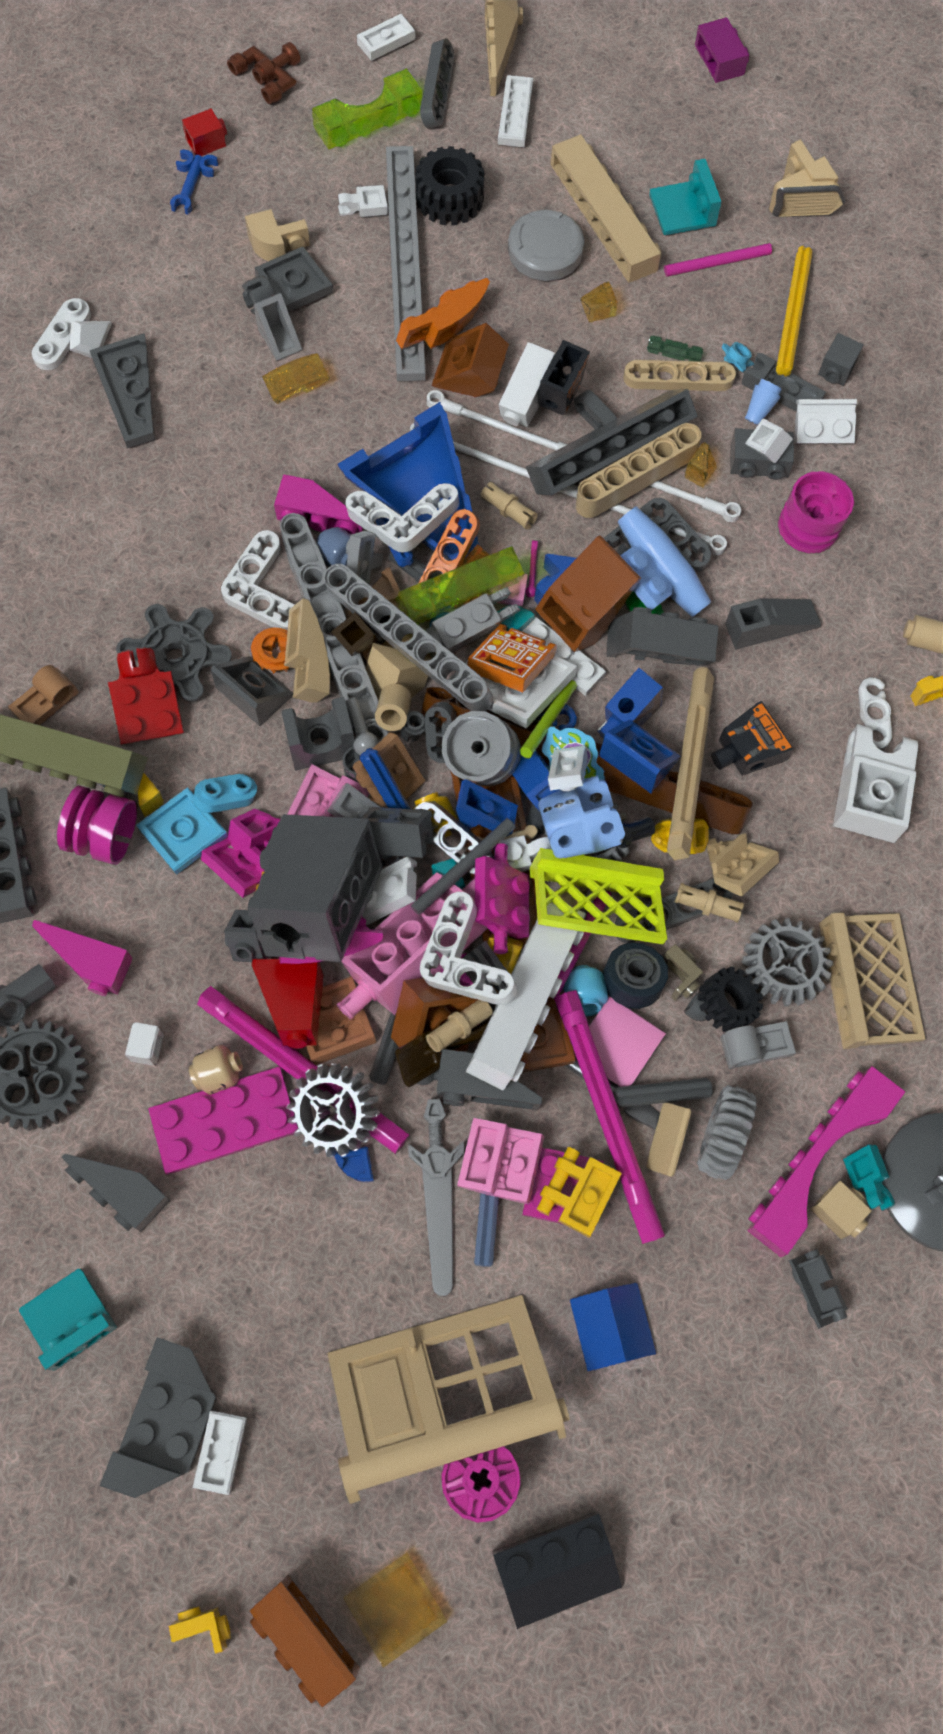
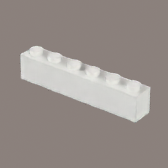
M552 902L547 905V914L556 916L564 914ZM579 910L577 913L584 919L586 913ZM537 918L511 974L517 984V995L510 1003L496 1006L466 1069L467 1073L501 1090L506 1088L510 1080L517 1082L525 1066V1063L520 1061L524 1052L529 1054L538 1037L537 1034L533 1033L536 1024L542 1026L550 1010V1007L545 1005L548 997L554 998L562 983V980L557 978L560 970L566 972L574 956L569 950L572 944L576 946L579 944L584 932L538 925Z

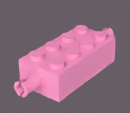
M436 872L416 891V900L432 887L442 875ZM475 878L462 890L453 884L420 916L411 908L414 902L394 911L374 929L383 931L381 942L370 948L343 957V965L358 984L341 1002L336 1004L349 1020H352L371 1000L374 1002L377 1000L393 1015L396 1014L403 981L423 978L420 973V963L445 900L452 893L465 892L471 896L475 903ZM462 903L460 908H454L457 917L461 910H467L464 903ZM456 919L455 924H457L459 927H461L460 924L458 923L457 919ZM474 921L464 950L487 929L486 926ZM454 932L445 933L440 940V945L444 947L452 946L457 940V934ZM436 952L441 959L443 955ZM439 963L437 969L431 968L430 972L433 976H435V974L437 972H441L443 968Z

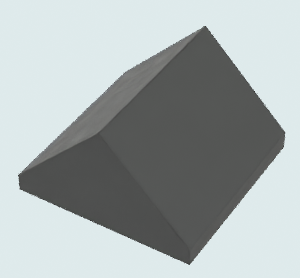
M250 656L215 664L211 668L216 689L259 726L265 723L293 696V693L266 669L261 670L259 664L253 661V658Z

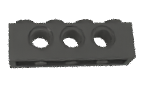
M7 788L0 789V822H5V825L0 829V854L10 851L6 859L0 860V924L34 916L32 906L37 905L34 887L28 885L27 879L28 875H32L31 863L28 856H23L22 846L27 845V838L24 828L18 826L17 817L22 816L21 805L18 797L13 798ZM15 880V884L11 889L3 890V886L8 881Z

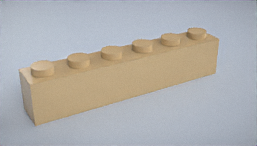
M581 134L552 145V168L628 283L657 272L661 259L659 245L652 241L644 223H640L634 214L632 205L623 198L617 183H613L605 165L600 163L595 156L593 147L587 144Z

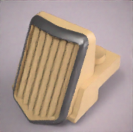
M801 139L791 144L783 179L777 182L773 189L769 210L776 217L830 215L846 202L842 190L837 183L838 176L825 156L814 161Z

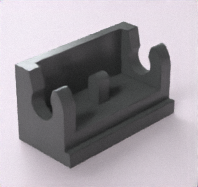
M371 807L361 817L370 820L379 854L423 858L426 855V844H432L431 811Z

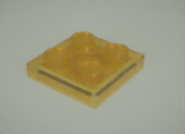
M408 1552L343 1597L383 1668L447 1622L445 1615Z

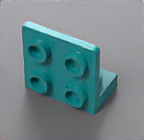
M706 159L695 160L693 172L689 175L688 182L650 189L649 196L664 235L716 226L722 201Z
M82 1269L75 1270L19 1309L21 1316L43 1352L38 1359L45 1370L56 1371L117 1329L116 1324Z

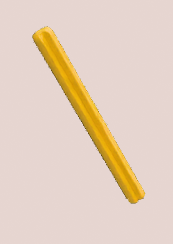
M800 246L796 253L776 366V373L785 377L789 376L793 369L813 253L810 247L806 248L805 246Z

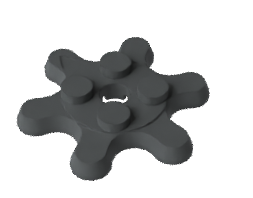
M154 604L149 606L145 611V618L150 625V631L141 639L124 638L120 640L116 646L117 654L125 650H133L135 661H138L136 648H151L155 653L157 667L160 672L172 671L174 685L180 689L181 696L190 702L198 701L204 692L203 685L199 681V673L204 668L231 661L232 652L229 647L222 644L213 645L205 640V632L214 621L212 611L208 608L200 607L195 609L187 620L177 622L169 617L168 611L163 605ZM172 649L183 651L182 658L179 657L177 659L168 660L167 654Z

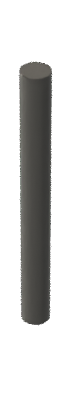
M506 818L411 905L412 910L420 916L475 865V859L485 856L516 828L514 823Z

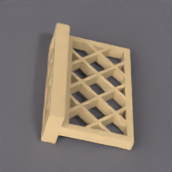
M831 913L822 920L819 926L821 936H824L825 939L823 947L830 948L831 952L826 958L833 961V965L828 969V972L831 973L830 983L843 1049L926 1040L899 913L845 916L844 913ZM891 922L894 936L890 941L875 931L880 923ZM847 925H856L866 933L859 943L849 936ZM869 937L884 947L877 958L863 947ZM888 951L899 959L900 967L896 973L881 962ZM858 953L872 964L866 974L855 967L854 958ZM876 968L890 978L884 989L870 979ZM894 983L902 987L906 992L907 998L902 1004L888 994ZM864 985L878 995L872 1006L861 998L860 990ZM882 1000L897 1011L890 1021L876 1011ZM901 1015L912 1022L914 1034H904L894 1026ZM870 1017L885 1027L880 1036L869 1037L867 1021Z

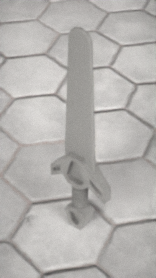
M429 1099L424 1114V1119L428 1122V1128H430L428 1129L430 1131L429 1138H431L429 1139V1149L422 1154L408 1144L409 1158L423 1172L433 1290L439 1296H446L452 1291L453 1287L452 1167L464 1155V1141L450 1153L443 1147V1142H441L443 1141L441 1124L446 1115L440 1099Z

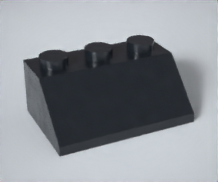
M596 1511L492 1551L517 1629L622 1588L609 1540L600 1515Z

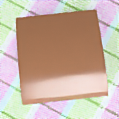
M352 977L322 988L317 1045L306 1046L311 1061L315 1065L376 1043L364 1008L352 1020H349L336 1005L356 988Z

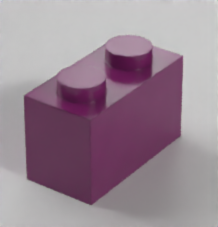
M725 17L698 25L695 47L715 83L744 75L747 63L749 62V52L747 47L743 46L736 28L731 25L728 18Z

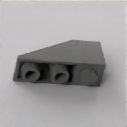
M760 598L733 605L725 622L735 650L821 627L811 599Z
M64 1154L61 1157L69 1165L65 1171L79 1184L85 1180L93 1188L89 1194L102 1207L109 1203L117 1211L114 1219L127 1231L134 1227L142 1232L171 1201L148 1178L139 1172L69 1154Z

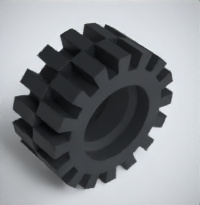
M734 967L719 970L706 979L699 988V991L702 993L698 995V1001H704L699 1006L701 1012L706 1010L708 1012V1015L705 1016L706 1020L710 1021L713 1019L714 1023L712 1026L716 1029L722 1026L723 1032L749 1025L761 1015L759 1011L763 1009V1004L759 1003L763 999L762 993H756V990L759 989L758 984L752 985L750 981L753 978L749 974L743 977L744 971L741 969L735 971ZM724 991L733 997L737 1009L729 1004Z

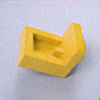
M927 676L916 683L917 686L910 695L915 706L942 698L943 676L937 678Z
M200 1606L186 1609L177 1613L178 1621L168 1626L172 1642L210 1630L215 1654L223 1652L227 1648L226 1640L231 1639L228 1618L226 1615L220 1616L218 1607L202 1613Z

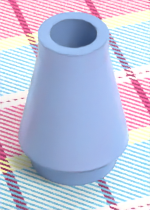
M761 379L758 385L755 384L745 419L758 425L781 398L779 394L782 389L769 381Z

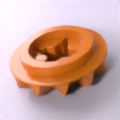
M268 628L258 633L251 644L253 661L259 664L261 670L266 668L274 674L278 670L287 672L289 667L284 666L287 630ZM275 642H278L280 650L277 658H274L271 652L273 647H275Z

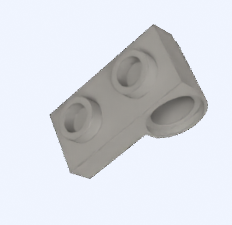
M787 1021L755 1028L754 1026L738 1027L725 1032L720 1037L728 1069L791 1057L796 1054Z

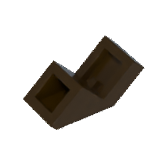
M356 612L332 631V634L351 656L371 649L373 643L382 645L386 641L366 625ZM391 615L384 616L380 623L387 622Z

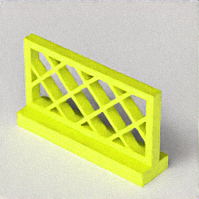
M539 849L530 866V878L535 879L538 925L656 944H664L666 942L667 933L660 885L664 881L663 869L585 855L559 859L554 856L551 849ZM545 881L557 882L561 888L554 892ZM575 886L587 887L593 893L585 897ZM566 891L578 902L573 908L560 897ZM606 891L617 892L623 899L616 902ZM636 896L651 898L652 905L647 907ZM598 897L610 909L603 913L591 901ZM552 902L564 914L562 916L547 914V905ZM629 902L641 914L633 918L622 906ZM584 907L595 920L593 922L586 921L577 912ZM615 913L627 925L624 927L617 926L608 917ZM646 918L655 926L656 932L646 930L639 922Z

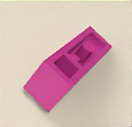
M37 920L33 921L32 927L72 970L89 985L87 988L89 991L101 996H106L108 992L118 995L133 959L127 950Z

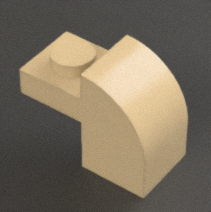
M272 209L245 216L247 234L252 248L264 260L270 261L286 254L285 252L296 250L302 246H310L305 219L278 226Z

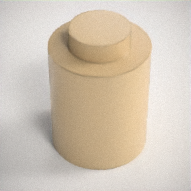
M915 615L913 620H907L903 631V637L907 638V645L943 654L942 621Z
M389 684L382 689L375 712V720L381 728L387 731H397L405 726L412 699L411 693L406 687L400 684Z

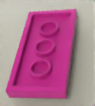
M280 1066L238 1079V1083L235 1086L212 1095L200 1091L148 1108L165 1174L176 1173L293 1135L298 1126L297 1123H288V1119L295 1115L293 1111L286 1108L291 1102Z

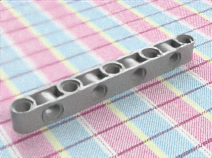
M290 513L284 516L280 522L283 544L301 596L309 600L318 619L327 650L329 669L338 693L345 700L353 697L357 698L368 732L383 739L388 734V731L381 728L375 720L378 699L360 653L351 656L335 636L328 635V633L345 621L346 617L340 602L336 600L324 583L323 578L327 568L315 539H313L306 519L300 514ZM311 581H319L317 584H309ZM351 683L360 684L359 687L353 689L347 687Z

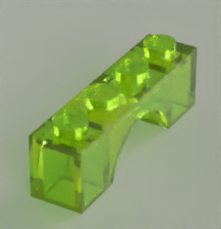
M407 68L383 78V91L371 103L349 105L335 98L312 108L313 127L328 150L337 146L342 147L348 141L360 136H368L376 129L383 126L389 127L395 121L407 116H415L420 111L422 89Z
M511 546L401 590L397 595L396 602L400 611L416 624L436 617L443 611L465 600L486 593L493 594L505 587L519 583L525 574L514 548Z

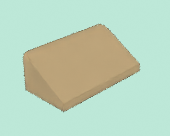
M670 1103L662 1105L646 1167L648 1169L670 1177L674 1176L691 1116V1109Z

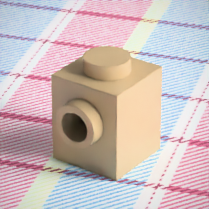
M841 1181L833 1184L810 1208L840 1239L849 1235L855 1238L868 1225L865 1218L872 1211L865 1205L867 1200L860 1192L854 1188L849 1189Z

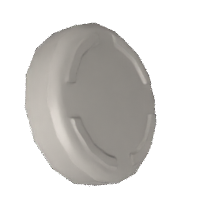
M547 209L532 211L520 217L511 227L508 238V253L512 264L524 275L543 281L557 280L573 273L581 263L585 240L582 229L575 220L562 212Z

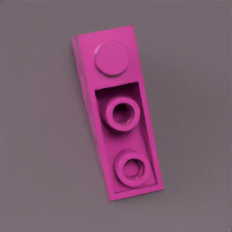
M283 474L274 503L278 520L281 521L284 516L290 513H297L306 519L311 529L318 532L334 527L342 528L350 535L364 531L363 527L350 519L346 506L313 480Z

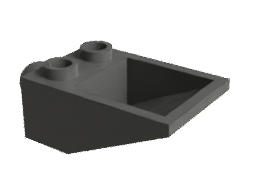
M442 1049L440 1069L417 1083L418 1085H428L433 1080H438L437 1096L443 1098V1104L463 1107L464 1101L539 1110L542 1103L541 1096L518 1081L510 1080L506 1088L501 1090L467 1073L466 1069L474 1053Z

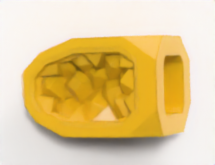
M664 819L655 825V834L651 836L654 846L663 852H667L672 819ZM694 820L690 854L701 853L706 849L709 841V826L705 820Z

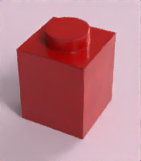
M212 108L182 119L185 139L195 155L203 156L226 147L225 135H227L225 123L222 118L218 119Z

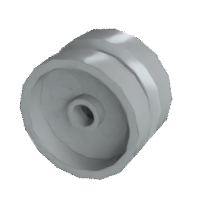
M470 711L459 715L448 725L442 738V755L446 766L455 776L467 779L479 786L492 787L505 782L515 772L520 762L521 745L516 732L509 724L486 711Z

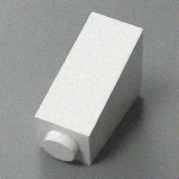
M527 343L499 403L500 415L504 421L514 426L521 424L527 427L540 407L538 404L540 381L555 355L554 352L532 343Z

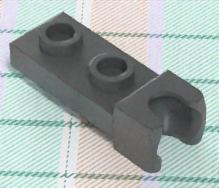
M757 353L753 368H746L741 382L742 385L751 390H754L755 384L758 385L761 379L777 385L782 389L779 394L781 398L778 402L796 412V400L824 399L826 394L824 390L792 373L787 377L778 375L776 373V360L763 353Z

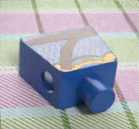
M638 668L605 706L606 721L597 732L604 739L607 731L629 719L641 727L662 706L663 687L642 669Z

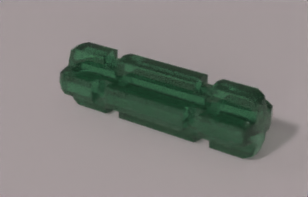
M655 335L650 337L647 346L649 353L658 355V352H661L662 356L681 361L689 359L688 361L701 362L703 355L702 347L692 345V348H690L687 343L667 338L666 341H662V337Z

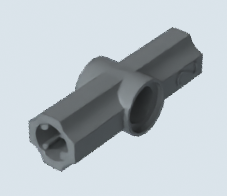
M37 964L7 986L0 985V1027L2 1025L7 1027L18 1024L23 1019L29 1006L55 989V984L41 965Z

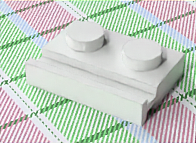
M857 399L796 400L795 443L855 442V408Z
M405 857L382 869L362 914V917L366 919V925L416 901L417 874L413 872V868L417 866V862L411 857Z

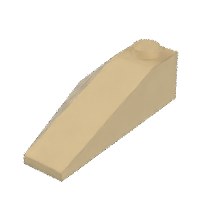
M485 0L490 96H496L517 37L518 25L523 24V9L518 7L517 0Z

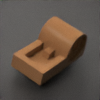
M46 665L34 675L32 679L33 687L10 704L8 708L17 719L41 725L75 697L79 691L57 667Z

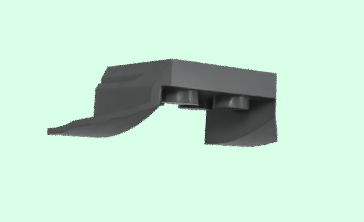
M159 1337L156 1338L144 1370L149 1371L120 1449L119 1451L112 1452L100 1483L101 1487L133 1498L141 1496L191 1471L207 1427L210 1411H213L217 1400L192 1350Z

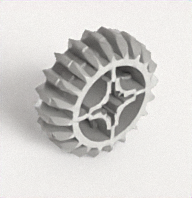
M786 918L782 926L777 919L771 921L770 928L762 924L758 929L759 933L753 932L749 937L751 943H747L744 947V951L748 955L743 957L742 964L751 966L744 971V976L749 974L751 977H755L751 984H758V986L760 985L763 988L760 991L762 997H765L768 992L772 994L771 1004H776L780 997H783L782 1001L785 1007H789L792 1000L798 1006L805 1002V998L812 1001L817 996L816 991L822 992L826 986L823 981H828L831 977V973L826 969L831 968L833 961L825 958L831 952L830 948H821L820 945L825 940L824 936L815 939L812 936L815 932V927H810L805 931L802 929L804 926L803 921H798L795 927L792 926L790 918ZM780 939L793 941L800 946L791 947L784 940L780 941ZM766 944L771 950L769 954L773 959V963L768 969L765 968L762 958L763 948ZM807 955H809L812 964L810 979L804 974L806 970L802 965V960ZM797 956L791 966L790 964L788 966L783 964L777 968L784 957L786 960L787 958L793 959ZM785 977L791 984L795 983L796 985L783 984L774 978Z
M338 1062L332 1063L330 1068L326 1063L320 1064L317 1071L313 1068L305 1072L306 1078L301 1077L297 1079L295 1083L299 1089L290 1091L289 1095L296 1102L289 1103L286 1107L288 1110L295 1112V1116L290 1117L288 1123H297L299 1127L294 1131V1136L301 1134L305 1136L302 1146L307 1147L314 1143V1154H319L325 1149L327 1157H333L336 1155V1152L340 1156H345L349 1154V1149L352 1151L360 1149L361 1142L366 1143L371 1139L368 1131H373L377 1128V1123L371 1118L378 1116L380 1111L377 1108H371V1104L377 1102L379 1097L375 1095L369 1097L367 1091L373 1088V1084L362 1085L361 1081L364 1079V1073L360 1072L352 1077L353 1066H345L342 1070ZM322 1083H334L343 1087V1089L333 1095L327 1090L323 1092L318 1086ZM352 1098L356 1106V1115L350 1108ZM339 1101L335 1105L337 1107V1110L334 1111L338 1114L328 1118L331 1115L329 1109L333 1108L329 1107V1105ZM311 1105H312V1106L315 1108V1110H316V1119H315V1120H314L313 1115H312ZM334 1125L339 1129L344 1128L349 1134L334 1136L326 1133L324 1130L328 1126Z
M729 1085L720 1092L700 1147L697 1162L700 1171L710 1177L724 1180L729 1179L734 1174L739 1161H741L753 1126L752 1123L757 1108V1100L754 1094L749 1093L746 1089L737 1086L735 1088Z

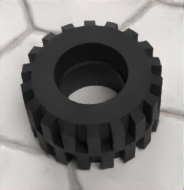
M448 146V149L440 147L435 152L431 150L427 153V157H422L419 160V165L416 167L415 174L416 200L418 208H421V213L424 216L429 214V220L432 222L439 219L441 225H446V221H451V226L457 225L458 220H461L462 223L468 222V216L474 218L477 215V210H481L482 202H484L485 172L481 161L475 159V155L472 152L466 153V149L460 148L458 150L454 149V146Z

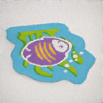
M555 727L548 728L542 752L549 759L550 766L554 750L585 745L588 758L584 780L594 776H598L599 780L605 779L604 770L596 763L598 751L595 740L590 735H586L575 728H565L561 731Z

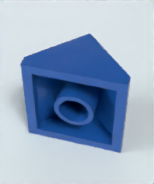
M630 719L607 731L600 752L601 758L649 793L653 792L681 757Z
M638 1283L607 1288L570 1299L587 1372L656 1354Z

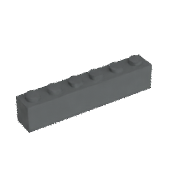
M669 390L526 466L536 494L553 495L641 448L677 426L698 417L689 390Z

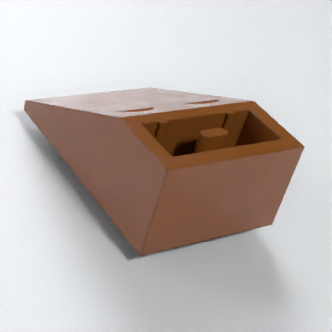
M599 535L548 588L535 610L563 641L576 652L599 641L641 580V577Z

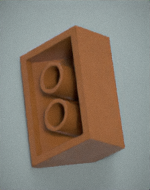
M289 1575L282 1579L249 1610L253 1615V1618L250 1620L251 1625L262 1639L268 1636L277 1647L274 1655L286 1671L293 1668L302 1680L298 1686L310 1703L313 1704L317 1700L321 1707H324L356 1680L360 1667Z

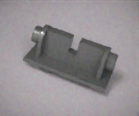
M818 1249L788 1260L792 1267L793 1278L801 1288L807 1302L808 1312L814 1319L818 1329L847 1318L845 1310L848 1308L838 1286L826 1289L823 1283L834 1278L824 1254L820 1255Z

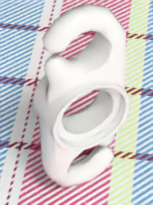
M867 678L862 681L858 689L860 717L865 726L872 728L873 731L876 730L882 733L883 740L875 741L873 739L877 748L882 749L887 747L892 739L891 707L885 700L886 694L884 691L879 692L876 696L867 691V687L870 685H874L882 690L885 688V684L880 679ZM867 708H879L883 713V718H871L867 713Z

